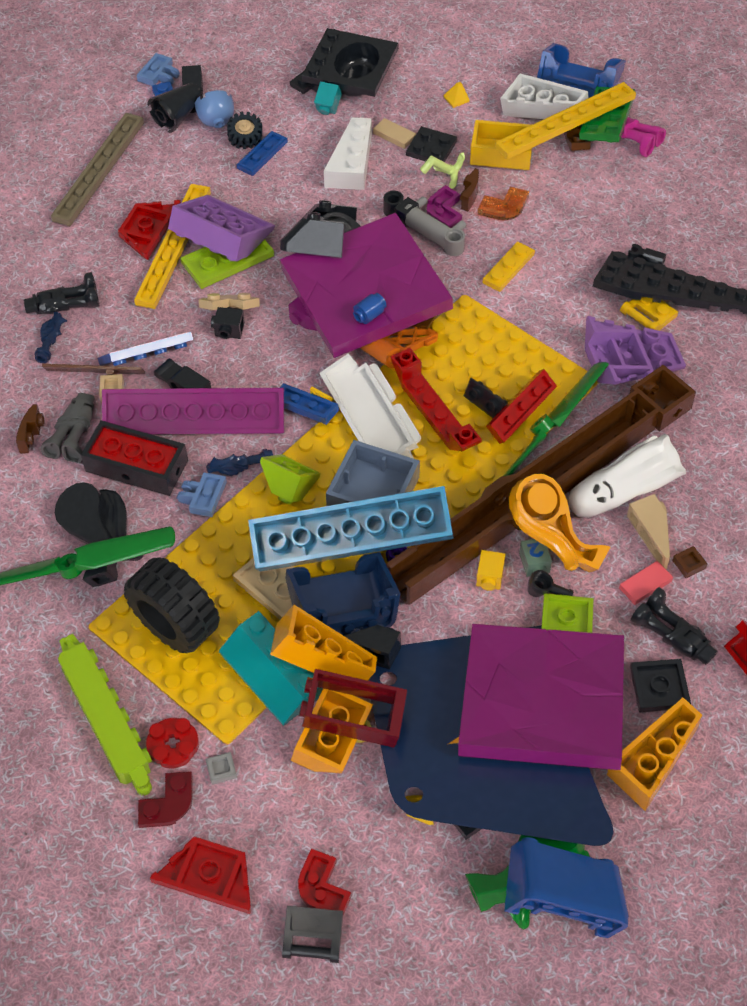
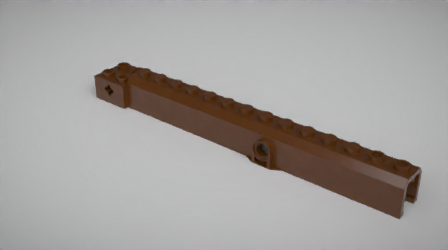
M661 365L631 386L629 395L513 475L502 476L485 488L481 498L450 519L454 539L411 546L386 563L401 594L400 599L406 605L412 604L481 554V550L489 549L515 529L521 530L516 524L509 508V496L512 488L518 481L533 474H545L553 478L560 485L563 493L566 494L592 473L604 467L653 432L655 428L660 432L691 410L696 391L665 365Z

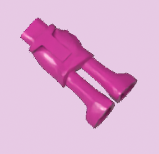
M628 117L621 138L638 142L640 144V154L648 157L652 153L654 146L658 147L663 143L666 130L659 126L639 123L637 119Z

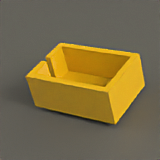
M475 120L470 165L530 170L532 148L507 160L495 149V144L497 141L531 125Z

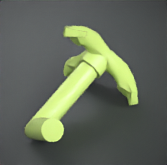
M464 152L459 154L454 165H449L430 156L420 170L426 174L433 166L435 171L449 174L451 178L449 187L453 189L457 185L458 172L465 160Z

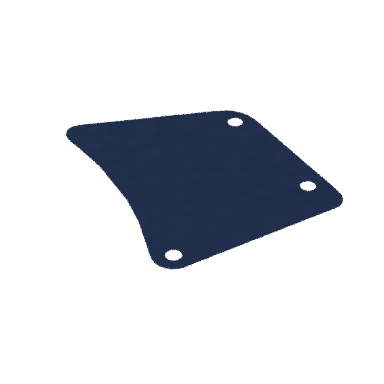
M540 625V626H533V627H526V628L541 629V626H542V625ZM471 635L401 645V649L390 670L376 666V672L368 681L382 684L380 676L383 673L391 672L396 675L397 680L389 686L407 690L399 739L394 748L380 745L390 793L394 802L406 814L428 821L590 846H602L611 841L614 834L612 821L588 767L458 756V743L448 744L460 735ZM371 700L377 729L387 731L391 704ZM411 787L419 788L423 793V797L418 802H410L405 798L406 790Z

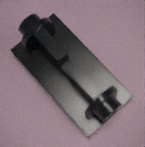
M470 378L464 397L494 418L508 404V401L506 399L503 400L497 394H493L490 389L483 385V382H477Z

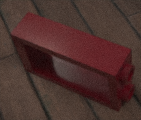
M319 669L314 670L312 678L307 677L304 693H309L307 701L302 700L299 716L304 717L302 727L395 747L400 735L407 695L406 689ZM317 687L391 704L387 731L312 714Z

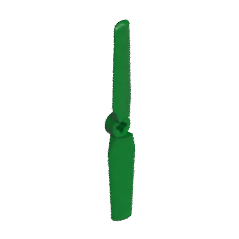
M598 362L594 364L549 415L541 416L530 427L535 436L503 476L513 475L528 456L543 443L547 436L546 433L552 427H560L605 371L609 363Z
M169 526L93 542L75 548L76 554L71 553L61 558L59 556L0 572V586L57 572L64 579H73L80 575L83 570L96 569L172 547L175 543V531Z

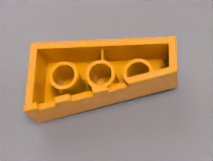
M293 605L276 624L270 653L272 656L313 673L315 669L368 681L376 672L377 657L296 605Z
M682 697L622 750L621 769H608L607 776L646 811L697 731L702 714Z

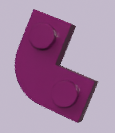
M444 185L428 199L427 214L452 228L462 220V214L451 208L460 201L461 194Z

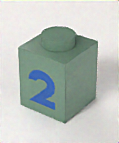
M535 539L521 541L519 555L526 576L530 577L537 570L550 573L552 559L548 547Z

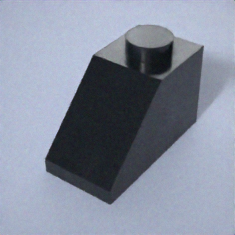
M375 625L345 635L346 638L377 657L376 666L389 670L401 649V632L390 627Z

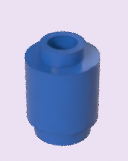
M379 293L368 295L354 305V318L359 323L368 324L384 312L387 306L386 301Z

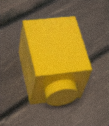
M481 550L476 586L487 591L500 590L505 553Z

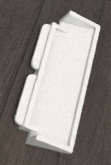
M348 353L319 373L359 442L414 459L410 451L419 448L417 443L420 442L421 435L404 407L399 403L392 404L396 394L377 364L368 365L364 363L359 367L358 363Z

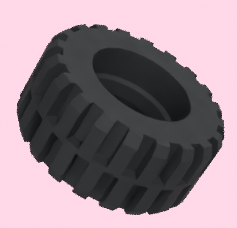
M157 557L148 560L125 583L124 597L128 600L127 603L133 609V613L155 637L157 636L161 642L169 645L173 650H178L180 653L194 652L218 628L220 621L219 612L215 608L213 600L207 595L208 593L204 588H201L194 578L188 575V572L179 568L176 563L169 562L166 558Z

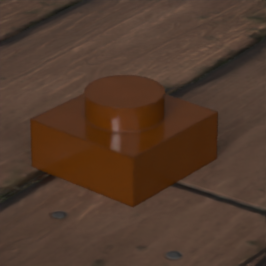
M694 546L674 555L672 559L685 578L705 570L708 564Z

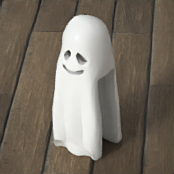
M667 434L660 437L651 436L623 453L607 467L592 473L576 485L569 494L568 503L573 513L578 517H593L617 508L638 495L649 493L674 481L680 476L685 475L686 469L682 466L680 456Z

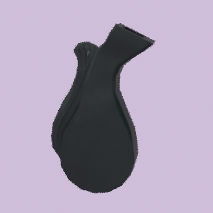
M82 482L68 487L59 496L54 512L56 521L75 539L85 544L127 535L128 519L126 506L116 491L98 490L92 484ZM143 555L127 560L138 561L143 558ZM117 563L85 570L83 581L92 587L117 581Z

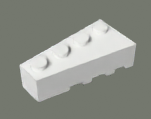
M520 73L500 100L503 115L546 119L589 97L588 91Z
M351 118L324 169L325 188L365 189L372 138L371 118Z

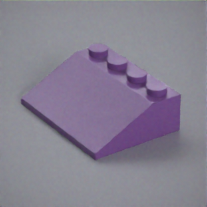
M205 195L173 205L168 229L175 232L179 237L193 240L192 242L196 245H203L209 248L211 252L227 256L228 260L239 261L248 257L274 230L275 225L210 195Z

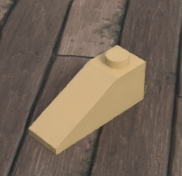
M653 494L630 503L627 517L655 560L667 569L670 559L667 510L664 503L659 501L656 495Z

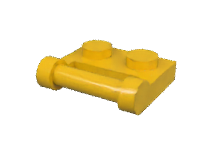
M642 297L641 300L632 299L629 302L626 301L620 308V312L624 315L628 314L644 327L658 331L678 316V311L661 300V303L653 302V298ZM634 308H637L639 311H641V312L644 313L646 316H648L649 318H651L654 322H652L650 319H648L647 317H645L643 314H641L640 312H638V311H637L636 309H634Z

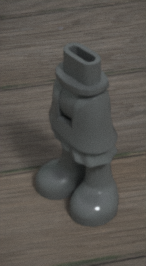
M78 393L77 397L72 399L63 415L58 418L54 426L56 429L55 433L41 445L40 450L45 457L58 459L62 451L65 460L75 463L82 461L81 454L83 450L78 445L82 433L87 432L90 427L92 411L94 409L93 402L95 400L93 395ZM66 435H69L68 438H67V439L64 441V443H63V440H64L65 436H66Z

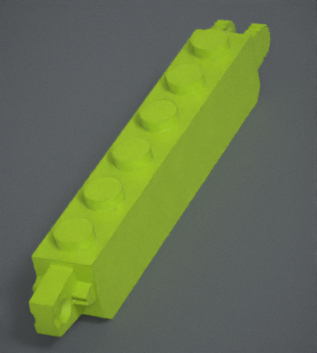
M74 634L60 639L63 652L60 653L58 661L62 667L61 669L119 782L123 784L132 782L139 795H148L152 791V785L148 776L151 772L148 765L152 762L146 748L141 749L138 742L141 739L135 727L129 728L127 722L130 721V718L124 707L119 709L116 702L120 700L113 687L108 688L106 683L109 682L106 672L103 668L98 669L96 663L99 661L93 648L88 650L85 643H80Z

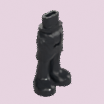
M88 272L84 274L83 283L79 286L68 288L62 286L40 291L37 293V297L35 294H32V298L24 299L26 314L36 312L37 315L53 314L59 311H69L70 308L100 307L93 273Z
M658 587L651 594L648 601L642 603L635 610L630 621L656 632L663 637L664 643L672 645L676 650L692 660L698 659L704 665H707L716 656L718 651L710 645L711 641L707 639L705 633L699 627L690 624L666 606V592ZM653 614L673 626V630L659 621Z

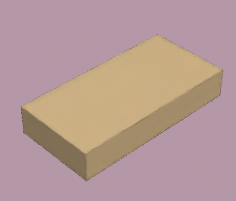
M386 118L373 128V134L403 149L412 142L416 133Z

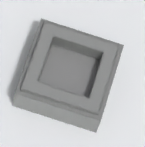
M231 752L205 759L212 785L237 778Z

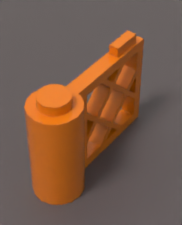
M412 326L415 329H403L360 348L388 368L393 369L392 355L407 348L415 351L425 345L429 346L437 342L438 333L430 328L427 330ZM417 335H427L425 337H417ZM400 344H410V345H408V346H406V347H402Z

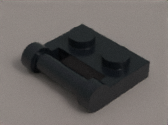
M287 906L282 958L291 959L292 956L328 959L330 963H339L344 911ZM293 936L332 939L331 948L293 944Z

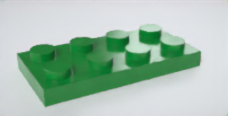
M596 86L593 96L612 87ZM633 100L583 123L579 133L580 140L605 141L609 143L619 142Z

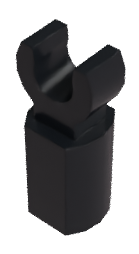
M632 244V248L628 252V256L643 258L655 264H664L666 259L665 253L649 248L643 249L638 244Z

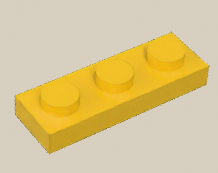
M517 241L486 274L482 283L501 292L535 255V250Z

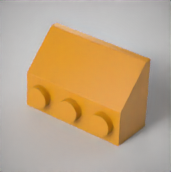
M323 689L312 714L364 725L373 704L353 695ZM304 728L294 748L291 761L314 772L342 773L357 739Z

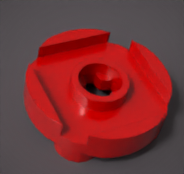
M167 718L150 727L146 739V747L153 761L162 767L174 769L182 767L191 761V758L199 748V738L196 729L190 724L188 719ZM170 738L180 740V742L176 743L175 748H171L168 744L165 745Z

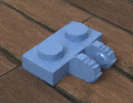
M155 53L137 74V81L152 86L156 85L160 80L162 83L170 82L172 85L174 82L172 77L178 78L180 72L172 66V58Z
M204 472L200 482L184 481L181 486L183 491H179L176 498L179 502L190 505V513L213 517L227 483L226 476Z

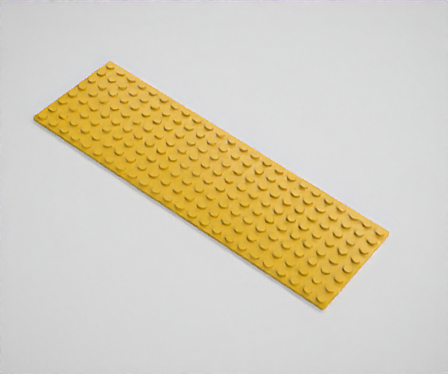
M462 295L453 303V309L442 313L430 325L429 328L438 333L437 342L429 346L425 345L413 352L422 362L421 374L462 427L470 423L481 437V443L462 452L449 450L402 389L395 368H388L385 365L380 368L396 394L392 404L399 403L404 407L421 435V440L417 443L419 448L410 451L414 459L420 461V475L413 491L445 486L450 519L481 498L485 488L505 474L535 436L530 427L541 416L549 415L588 372L467 295ZM417 335V337H425V336H427V335ZM545 369L557 387L505 443L499 444L486 427L493 418L464 397L470 378L477 382H483V385L490 389L493 394H497L503 400L506 399L509 403L539 370ZM598 381L593 384L581 401L599 384ZM340 408L327 425L318 422L283 453V455L321 473L318 480L301 501L291 504L281 502L278 499L279 496L271 493L264 471H262L220 508L213 517H210L165 557L169 562L176 563L179 568L188 572V575L194 578L201 588L205 589L219 612L220 621L218 628L194 652L180 653L178 650H173L169 645L161 642L136 617L133 609L129 607L128 600L124 597V594L89 624V630L224 744H230L267 707L221 656L219 650L236 628L258 611L275 629L276 624L280 621L233 580V574L254 558L248 520L327 506L326 492L353 440L358 441ZM387 550L379 551L385 563H388L386 560ZM365 554L293 567H305L309 570L310 577L315 578L353 571L357 561Z

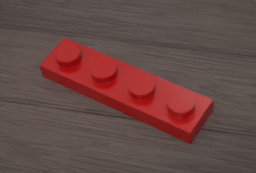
M545 369L539 370L487 424V429L499 444L505 443L557 387Z

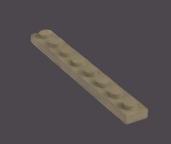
M129 113L124 114L52 213L51 218L53 222L66 226L73 224L144 124L143 117Z

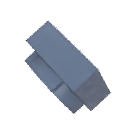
M353 440L326 492V505L331 506L412 492L419 479L420 461Z

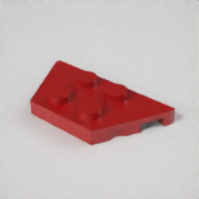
M174 200V204L162 205V201L136 203L119 228V237L148 260L169 227L172 206L180 204L181 200Z
M194 836L185 844L183 850L176 852L168 859L169 863L158 873L155 871L150 877L151 883L247 914L251 913L245 852Z

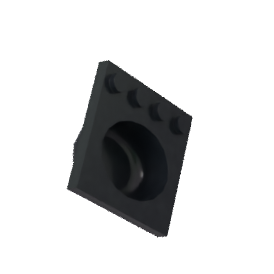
M327 28L302 74V82L320 85L321 81L339 85L342 94L346 96L368 95L375 97L399 49V43Z

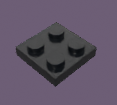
M421 126L408 146L406 156L425 162L430 156H433L445 162L457 143V136Z
M681 659L631 662L630 672L639 713L669 710L682 697L691 704Z

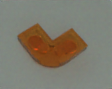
M510 187L504 200L484 195L478 208V215L497 220L514 219L522 213L529 198V191Z

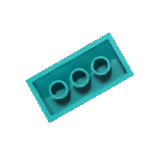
M258 611L236 628L220 648L219 653L284 726L299 715L302 700L307 701L309 693H304L307 677L312 678L314 673L270 655L275 628ZM317 687L315 701L318 700L323 688Z

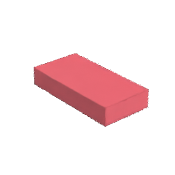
M656 561L622 582L619 589L636 605L649 597L658 587L663 588L672 582L673 576Z

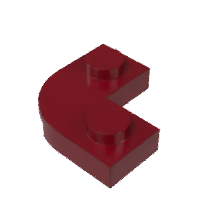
M192 771L165 773V798L138 800L139 828L176 824V821L181 819L191 809L193 801Z

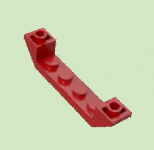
M411 348L391 356V361L402 389L449 450L462 452L482 442L481 437L470 423L462 427L421 374L422 362Z

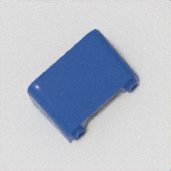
M552 43L542 51L537 78L588 91V97L590 98L594 95L596 86L614 87L618 84L626 60L612 58L606 62L604 71L569 63V50L567 47Z
M529 837L522 838L521 841L511 846L504 912L518 915L520 908L530 909L531 913L535 915L541 911L588 923V929H595V936L610 938L628 927L629 914L619 867L614 864V861L610 859H595L538 843V840Z

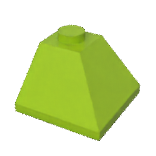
M283 454L261 457L260 460L271 493L279 496L278 499L287 504L301 501L321 474Z

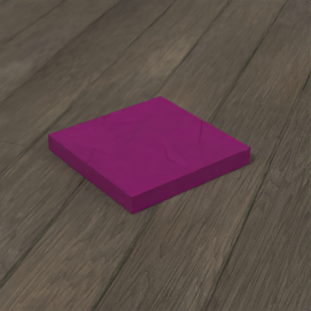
M396 213L344 233L342 258L294 253L280 259L284 275L333 358L453 309L452 296ZM379 293L386 301L387 306L384 312L368 324L359 323L353 315L354 305L370 294Z
M472 624L458 756L620 770L623 731L624 635Z

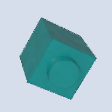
M320 81L314 100L315 107L319 113L323 115H329V113L336 114L342 96L339 85Z

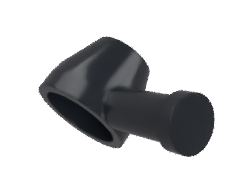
M542 570L534 571L528 580L527 590L533 597H540L548 592L566 596H573L574 593L572 589H566L554 584L552 577Z

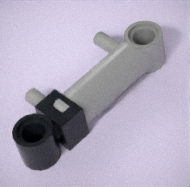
M391 190L384 194L383 212L386 216L396 213L405 227L409 226L444 248L447 255L459 256L464 252L465 233L462 230L466 227V223L463 220L450 228L420 209L427 203L425 197L422 196L417 201L409 197L404 200L403 194L396 190Z

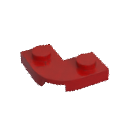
M312 848L298 879L300 897L309 908L344 911V915L352 896L351 892L328 883L337 859Z

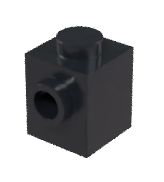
M218 307L216 315H212L211 328H214L215 336L222 339H241L245 324L243 310Z

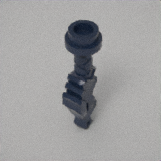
M54 312L53 318L43 323L40 328L42 346L37 348L34 353L35 360L39 363H47L52 355L49 351L50 347L56 343V337L62 335L60 331L61 325L67 322L58 312Z
M262 449L260 454L248 457L245 454L241 456L233 454L225 459H217L214 456L212 461L207 464L206 471L208 473L218 471L229 476L238 475L239 472L247 470L248 465L260 463L261 457L273 456L272 450Z

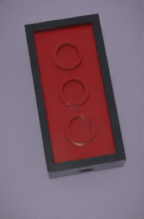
M100 420L81 454L85 472L168 496L171 495L188 462L184 443Z

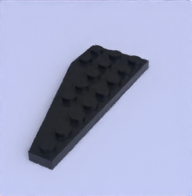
M612 251L596 275L592 286L635 300L648 297L653 298L652 301L661 303V300H671L672 303L680 306L709 309V306L720 307V311L728 312L729 309H739L743 314H747L746 289L734 288L723 282H714L703 276H694L683 270H674L663 264L651 263L643 258L631 257L619 251Z

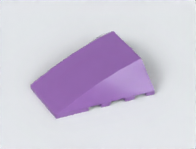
M587 316L585 352L591 367L598 362L609 363L605 371L597 379L598 383L616 385L642 379L661 365H665L672 372L685 369L686 364L672 333L644 328L642 331L635 329L634 325L626 324L623 327L614 325V321L605 319L604 322L595 321V317Z

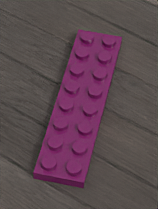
M284 388L102 389V421L148 434H284Z

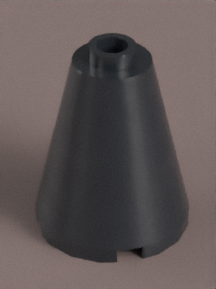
M188 83L156 95L148 100L147 105H151L152 108L149 112L158 126L161 128L165 126L170 129L168 133H172L193 110L197 98H202V91L198 85Z

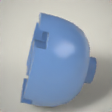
M210 91L205 93L206 97L202 99L198 97L195 101V109L198 118L205 125L221 128L229 122L230 117H233V98L231 94L230 96L227 95L226 91Z

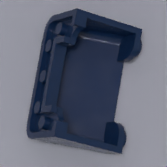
M380 552L361 556L353 571L315 578L310 577L309 570L305 567L286 569L285 579L292 606L296 605L343 636L375 625L391 627L396 621L401 594Z

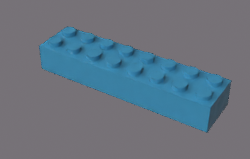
M445 486L248 520L255 569L260 572L454 539Z

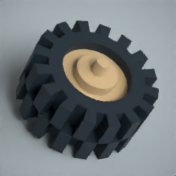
M243 111L240 112L239 116L235 113L234 118L230 117L227 123V136L229 142L231 141V145L233 147L236 145L238 149L243 146V149H246V146H249L251 149L253 144L256 146L258 142L262 141V122L260 118L256 119L254 113L250 116V112L244 115Z

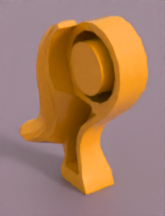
M533 474L518 481L511 490L509 508L519 528L539 543L551 549L564 563L565 570L574 571L578 567L587 572L599 570L610 546L584 544L577 538L573 531L568 502L560 485L553 478L545 474Z

